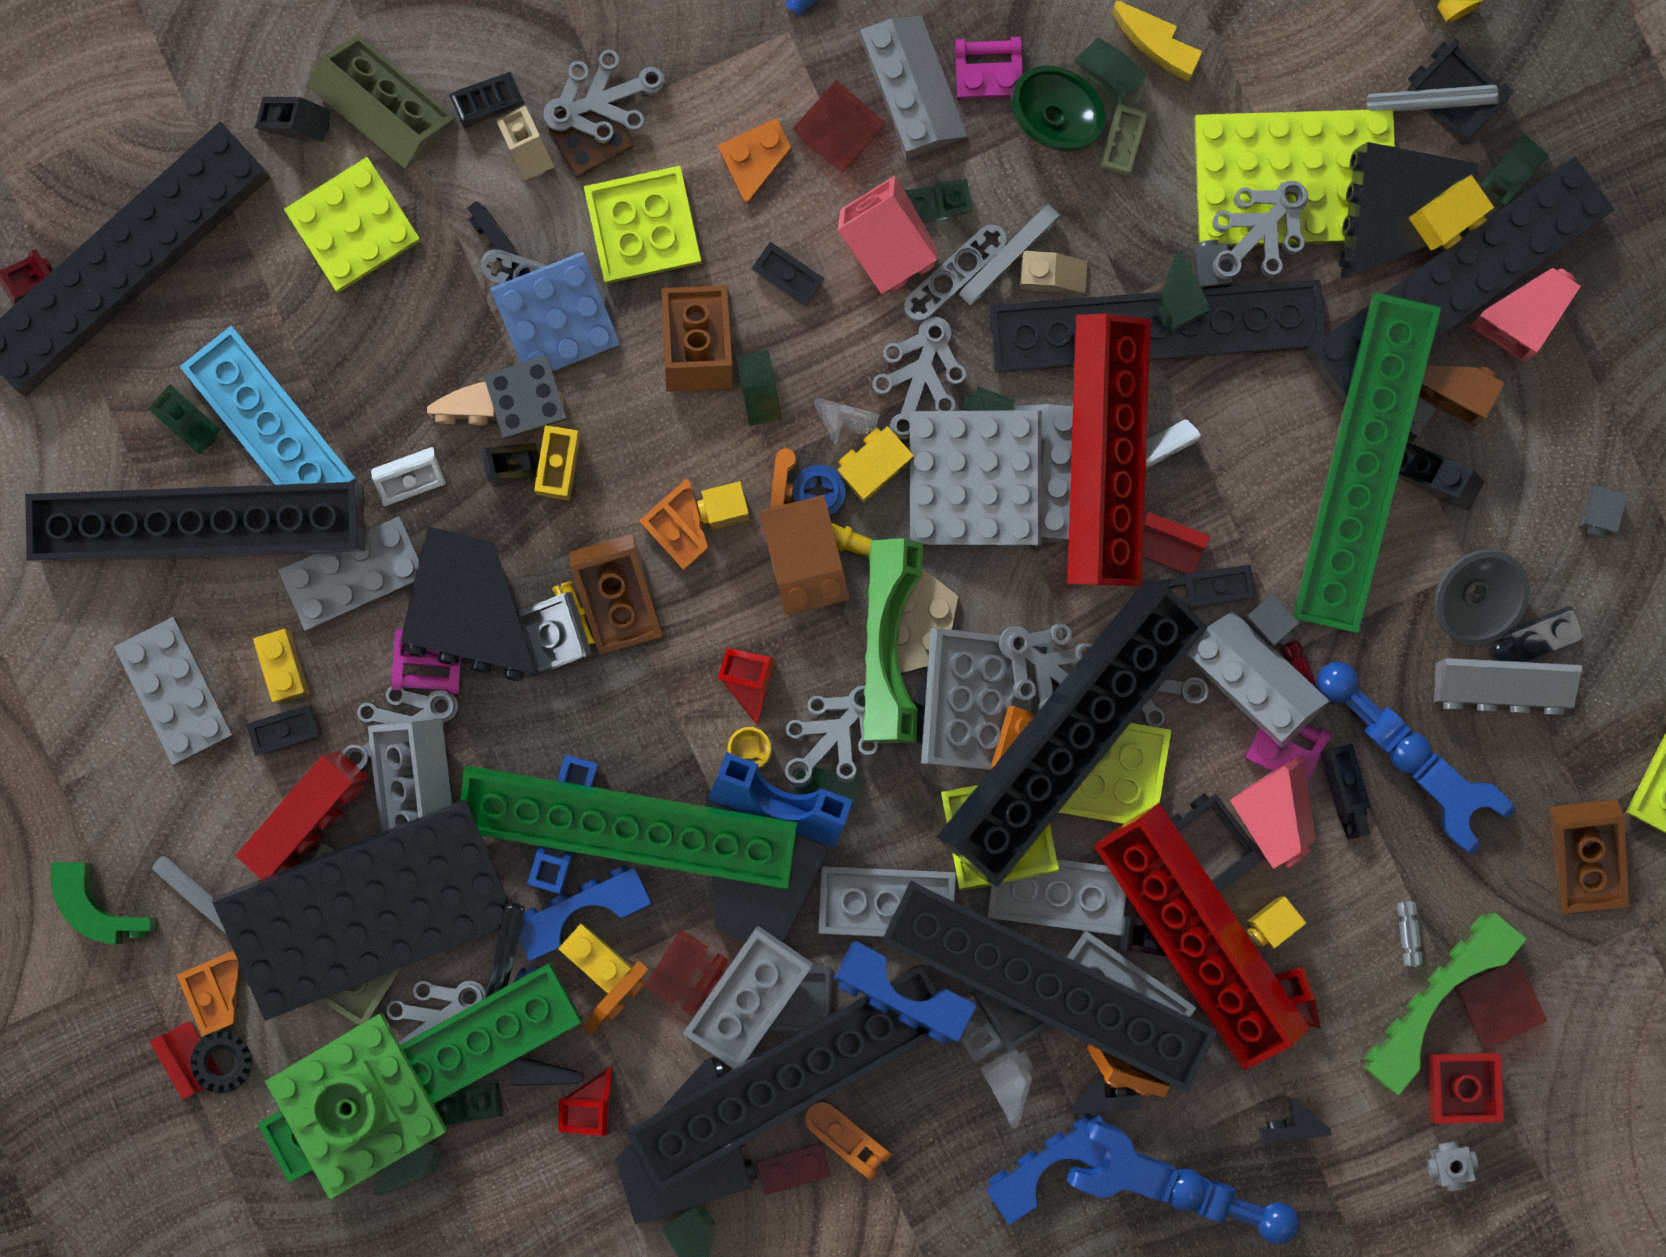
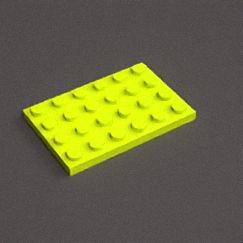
M1393 110L1195 115L1199 242L1218 240L1219 244L1227 243L1228 246H1236L1253 227H1231L1227 232H1217L1212 226V219L1216 213L1221 210H1226L1230 213H1268L1275 205L1253 204L1249 209H1239L1234 204V196L1239 189L1248 187L1252 190H1277L1283 182L1297 181L1308 192L1307 205L1299 212L1300 231L1304 238V244L1344 243L1345 235L1342 233V225L1345 217L1348 215L1349 203L1346 202V191L1352 181L1353 170H1350L1349 167L1351 155L1356 148L1366 142L1395 147ZM1240 194L1239 197L1243 203L1250 202L1248 195ZM1286 194L1285 197L1288 202H1296L1293 194ZM1285 214L1277 222L1278 245H1282L1283 240L1288 235ZM1218 217V223L1221 226L1228 225V220L1225 217ZM1264 236L1255 246L1264 245ZM1295 239L1288 240L1289 245L1298 244Z

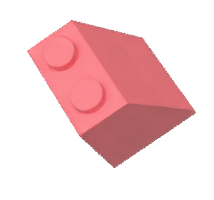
M896 175L840 209L838 232L881 294L889 289L892 292L900 289L908 282L907 278L917 272L920 275L924 274L935 266L938 249Z
M1551 268L1484 310L1472 322L1470 328L1526 363L1538 353L1581 286L1574 282L1576 278L1571 273L1563 269H1558L1557 271Z
M1299 755L1246 787L1230 799V802L1273 869L1281 864H1284L1287 869L1302 860L1305 855L1311 852L1308 846L1316 840L1305 763L1302 756Z

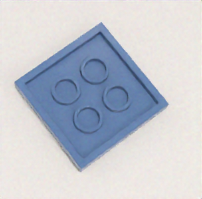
M583 252L490 288L520 363L547 355L552 371H555L620 345Z

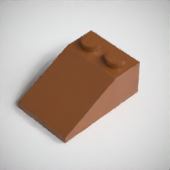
M727 285L661 288L666 392L733 389Z
M1426 366L1419 397L1475 428L1486 419L1505 383L1498 380L1499 375L1486 367L1478 369L1476 367Z
M824 495L759 511L785 616L850 600Z
M634 534L570 552V569L599 655L663 637Z
M1617 799L1550 807L1551 840L1561 914L1629 907L1625 816Z

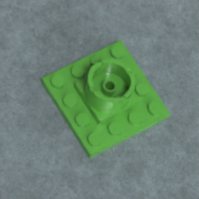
M383 1013L374 1016L265 1081L330 1200L448 1132ZM348 1103L352 1106V1112L349 1111Z

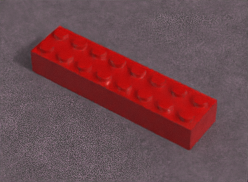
M1114 314L1076 315L1067 584L1142 585L1151 319Z
M1160 803L1155 804L1113 829L1093 845L1244 1071L1293 1046L1310 1029Z

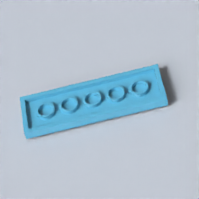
M232 325L180 366L275 485L354 482L356 480L355 476Z

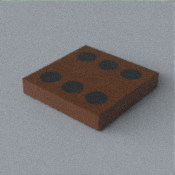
M561 110L554 115L562 119L566 117V112ZM592 111L580 114L579 116L596 124L602 121L610 123L613 127V136L609 142L599 143L593 136L572 127L565 131H555L549 128L577 178L634 147L631 138L622 124ZM602 127L597 130V134L604 138L609 135V131Z

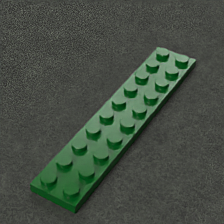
M1373 292L1292 613L1297 620L1356 633L1359 632L1441 311L1440 306Z
M466 766L463 771L461 801L467 799L482 836L784 889L789 887L798 822L473 766Z
M548 963L401 1044V1047L434 1104L579 1025L583 1021L552 963ZM348 1103L349 1111L352 1112V1106ZM281 1111L257 1123L288 1183L313 1170Z

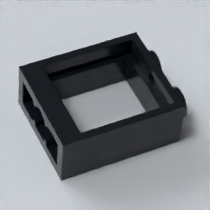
M1204 793L1189 804L1193 809L1184 817L1177 813L1170 819L1177 830L1180 831L1212 807L1245 850V855L1211 880L1220 893L1265 859V857L1218 795L1213 794L1208 797Z

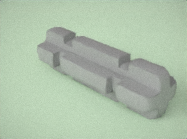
M1414 901L1400 902L1397 904L1398 917H1401L1399 928L1401 945L1403 949L1405 948V953H1403L1405 967H1418L1423 964L1422 952H1419L1421 941L1418 920H1415V915H1417L1416 903Z

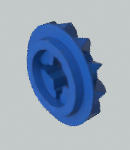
M825 465L807 467L799 473L794 481V501L815 497V495L804 493V491L815 489L817 478H820L824 489L834 491L824 495L829 515H833L842 506L846 490L842 477L837 471Z

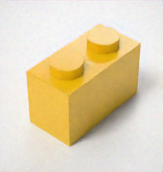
M1470 175L1455 183L1410 216L1409 219L1431 251L1442 245L1446 250L1462 239L1459 233L1467 227L1472 231L1486 222L1487 219L1484 215L1494 207L1474 177Z
M545 425L534 489L538 496L570 501L581 438L578 430Z
M888 426L882 431L879 428L873 430L863 440L866 445L857 453L852 449L838 462L841 467L837 469V472L863 503L910 464V460L914 457Z
M741 481L701 491L703 500L697 501L703 524H710L712 531L751 521Z
M284 628L253 638L271 701L279 705L310 695L292 632Z
M1285 896L1276 897L1246 921L1251 927L1247 930L1248 935L1257 946H1266V948H1276L1306 924Z
M584 923L580 924L558 948L606 993H609L632 968L631 965Z

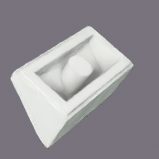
M1183 420L1147 439L1146 469L1198 442L1201 436L1199 431L1188 420Z
M428 448L371 470L372 479L384 507L446 485L434 448Z

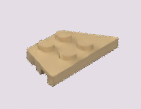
M923 568L922 577L912 590L900 622L898 663L901 673L927 667L931 629L952 630L958 595Z

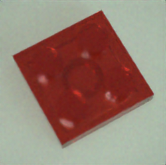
M836 80L793 127V132L843 174L886 126V122Z
M1515 959L1506 965L1497 967L1456 986L1485 1049L1547 1021L1519 959Z

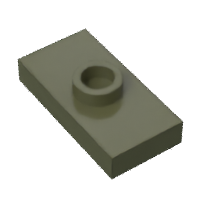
M1117 104L1099 169L1131 177L1149 112Z

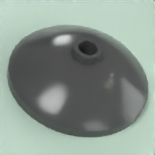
M1491 549L1478 550L1461 557L1447 569L1436 589L1434 610L1440 627L1452 639L1465 645H1486L1503 638L1504 635L1509 633L1508 630L1517 626L1527 609L1530 597L1528 576L1517 560L1502 551ZM1474 586H1476L1475 590L1472 593H1469L1470 590Z

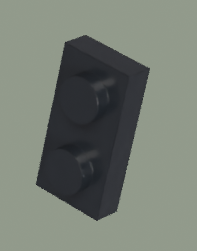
M769 242L751 268L754 273L804 307L808 306L825 281V278L772 242Z
M306 705L246 724L255 756L321 737L312 705Z

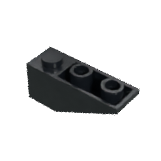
M1407 442L1398 478L1443 501L1470 511L1484 484V481L1475 469Z

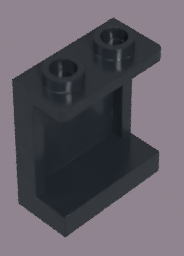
M1455 38L1449 45L1443 42L1431 54L1434 61L1427 68L1420 65L1408 78L1411 85L1407 91L1496 85L1499 89V102L1497 104L1424 109L1463 146L1510 98L1514 91L1505 83L1500 87L1459 49L1460 42Z

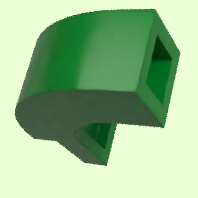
M51 862V887L56 905L66 921L82 935L98 942L123 944V931H126V937L146 938L147 931H156L157 918L118 917L107 913L98 905L92 892V863Z

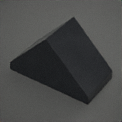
M535 443L481 449L487 479L492 487L537 477L539 457Z
M1123 917L1118 950L1167 956L1143 919Z

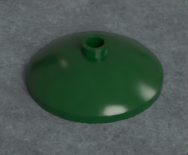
M1058 66L1034 67L1024 72L1012 89L1011 108L1017 123L1028 136L1045 147L1064 152L1083 150L1092 145L1103 131L1105 109L1100 96L1090 83L1068 69Z

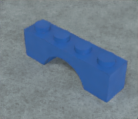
M728 752L725 754L708 798L709 801L741 813L798 822V835L832 848L835 847L853 801L822 788L814 793L805 795L781 791L764 779L757 763Z
M565 754L558 781L594 787L601 765ZM539 846L527 884L563 894L575 852Z
M626 864L609 872L611 877L609 880L599 884L597 879H594L579 886L578 888L581 893L568 898L567 894L564 893L549 900L550 907L541 912H538L536 907L525 911L519 940L528 960L534 961L557 950L563 944V931L567 921L581 908L599 905L612 910L620 918H625L653 905L637 868L634 867L629 870Z
M857 941L851 943L833 978L840 982L838 987L840 990L854 997H857L858 993L870 998L868 1003L870 1006L884 1013H887L888 1009L900 1014L898 1020L914 1029L921 1025L930 1030L928 1035L930 1038L944 1045H947L948 1041H959L976 1007L975 1004L947 989L941 990L934 997L922 1002L902 997L889 983L886 974V957Z
M1090 1113L1083 1115L1072 1123L1075 1129L1066 1135H1063L1061 1131L1044 1142L1047 1146L1045 1149L1037 1154L1033 1150L1029 1151L1016 1161L1019 1165L1009 1173L1003 1169L988 1179L991 1185L986 1187V1190L1009 1225L1037 1207V1181L1049 1165L1063 1159L1080 1160L1093 1168L1102 1163L1105 1159V1147L1093 1141L1085 1131L1090 1120L1104 1123L1100 1115L1096 1114L1093 1117Z

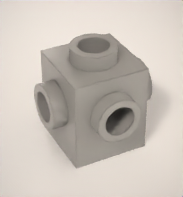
M1458 1140L1438 1143V1149L1429 1150L1431 1159L1427 1160V1168L1430 1179H1435V1184L1442 1187L1446 1186L1447 1191H1455L1467 1188L1466 1182L1476 1181L1474 1172L1479 1171L1478 1161L1475 1152H1470L1468 1146L1459 1145ZM1458 1160L1460 1171L1452 1173L1450 1164Z

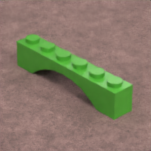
M905 538L871 541V552L869 554L870 581L868 587V620L866 623L868 637L865 655L866 685L864 688L865 718L863 730L864 741L881 744L916 743L917 708L910 699L902 681L898 663V636L905 605L912 590L922 577L923 543Z
M1489 913L1487 916L1481 914L1470 927L1473 933L1466 942L1460 940L1449 953V956L1452 957L1445 968L1439 966L1428 978V982L1431 985L1423 994L1417 992L1406 1006L1409 1012L1402 1020L1396 1018L1385 1031L1388 1037L1382 1045L1379 1046L1376 1043L1365 1055L1364 1060L1367 1063L1363 1069L1393 1094L1399 1096L1420 1070V1051L1424 1032L1431 1015L1441 1000L1456 985L1471 975L1489 968L1506 965L1526 941L1523 935L1496 913Z

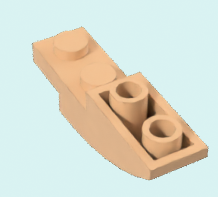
M486 382L456 390L427 406V414L431 418H435V423L455 424V419H469L468 424L485 426L488 425V420L497 421ZM559 392L564 406V396Z

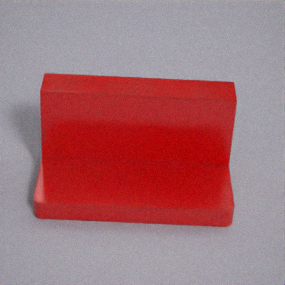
M1147 512L1144 518L1143 557L1185 574L1195 573L1210 536Z
M187 1021L167 1034L159 1035L149 1041L183 1100L191 1098L205 1089L198 1084L191 1072V1054L196 1043L201 1040L191 1021ZM210 1055L208 1058L209 1070L216 1075L222 1076L221 1071Z

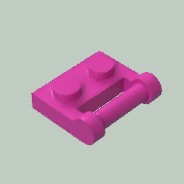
M1011 37L1010 40L982 42H965V39H955L957 100L1011 98L1012 89L1018 78L1022 75L1021 37ZM1011 53V62L966 64V55Z
M395 629L391 690L402 691V687L449 690L448 694H458L460 662L458 661L457 666L440 663L438 662V657L425 654V658L407 655L405 653L406 649L399 648L402 630ZM403 665L450 668L449 677L403 674Z
M1307 725L1298 735L1314 742L1311 751L1292 742L1282 749L1262 729L1258 728L1245 759L1270 771H1274L1301 755L1304 759L1308 783L1320 759V751H1323L1332 732L1324 728L1318 730Z

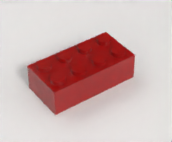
M341 751L322 755L235 856L260 879L301 864L298 858L306 851L311 852L320 843L322 837L319 834L327 826L331 828L344 815L341 809L349 801L353 803L362 795L366 789L363 783L369 777Z

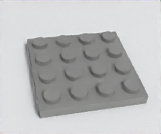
M1042 410L910 411V452L914 455L910 460V540L921 542L923 545H1042Z
M939 628L931 629L921 764L991 770L992 760L999 742L1008 706H1016L1037 714L1040 698L1035 667L1025 659L1027 678L1036 686L1035 696L1030 700L1016 698L1013 693L1015 681L1011 659L1005 657L999 647L1001 635ZM1018 637L1013 640L1015 649L1020 647V639ZM1048 642L1033 646V648L1041 654L1053 653L1054 643ZM1023 684L1021 694L1025 696L1028 693V686Z

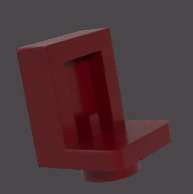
M33 249L29 251L26 259L0 270V285L14 304L19 302L52 272V267L44 256L41 257L38 251Z

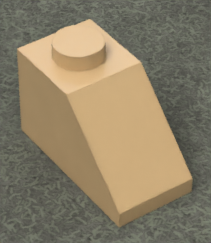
M525 105L495 118L524 181L532 177H539L554 167Z
M1023 251L1019 291L1085 295L1088 261L1059 253Z

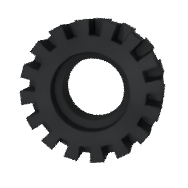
M226 1031L212 1032V1034L201 1038L193 1048L194 1050L190 1058L191 1072L198 1084L208 1091L225 1093L236 1090L245 1082L250 1074L252 1065L251 1053L247 1044L237 1035ZM218 1049L228 1050L232 1053L235 1060L231 1072L222 1076L212 1073L208 1067L209 1056Z

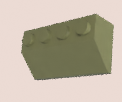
M359 34L321 56L306 84L321 99L325 100L405 169L424 157L456 119L455 115Z

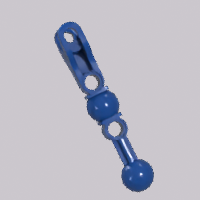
M1335 661L1322 667L1317 676L1316 684L1318 690L1331 703H1345L1368 725L1364 732L1385 753H1389L1390 760L1395 768L1403 773L1411 774L1410 777L1441 806L1443 831L1465 852L1474 855L1480 848L1479 840L1469 828V818L1473 811L1480 807H1488L1499 816L1506 818L1511 817L1516 812L1513 803L1496 786L1483 782L1468 783L1436 752H1432L1431 745L1425 736L1418 732L1410 731L1411 728L1389 707L1381 711L1358 688V674L1352 666L1345 662Z
M1097 1120L1088 1121L1085 1131L1093 1141L1105 1147V1159L1099 1166L1093 1169L1073 1167L1066 1178L1073 1187L1100 1198L1112 1196L1121 1190H1129L1165 1203L1168 1202L1170 1206L1179 1211L1194 1210L1198 1215L1216 1222L1225 1223L1227 1216L1257 1226L1261 1237L1270 1244L1284 1245L1292 1241L1299 1232L1300 1222L1298 1214L1290 1205L1273 1202L1265 1207H1261L1236 1198L1237 1190L1226 1184L1203 1178L1201 1174L1191 1169L1177 1170L1172 1165L1134 1151L1132 1142L1120 1128Z

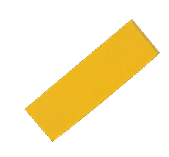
M1116 0L1112 15L1134 45L1164 70L1189 83L1202 51L1173 39L1177 28L1176 25Z

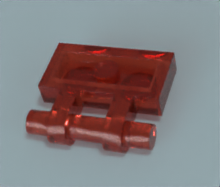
M680 929L648 979L645 987L674 1004L680 993L683 994L688 1000L682 1010L694 1016L699 1006H702L707 999L706 995L716 980L719 981L724 975L722 970L729 959L717 953L710 964L702 959L709 946ZM697 967L705 973L695 989H693L686 983Z

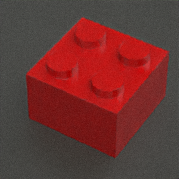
M1501 1053L1427 1054L1429 1122L1435 1124L1504 1122Z

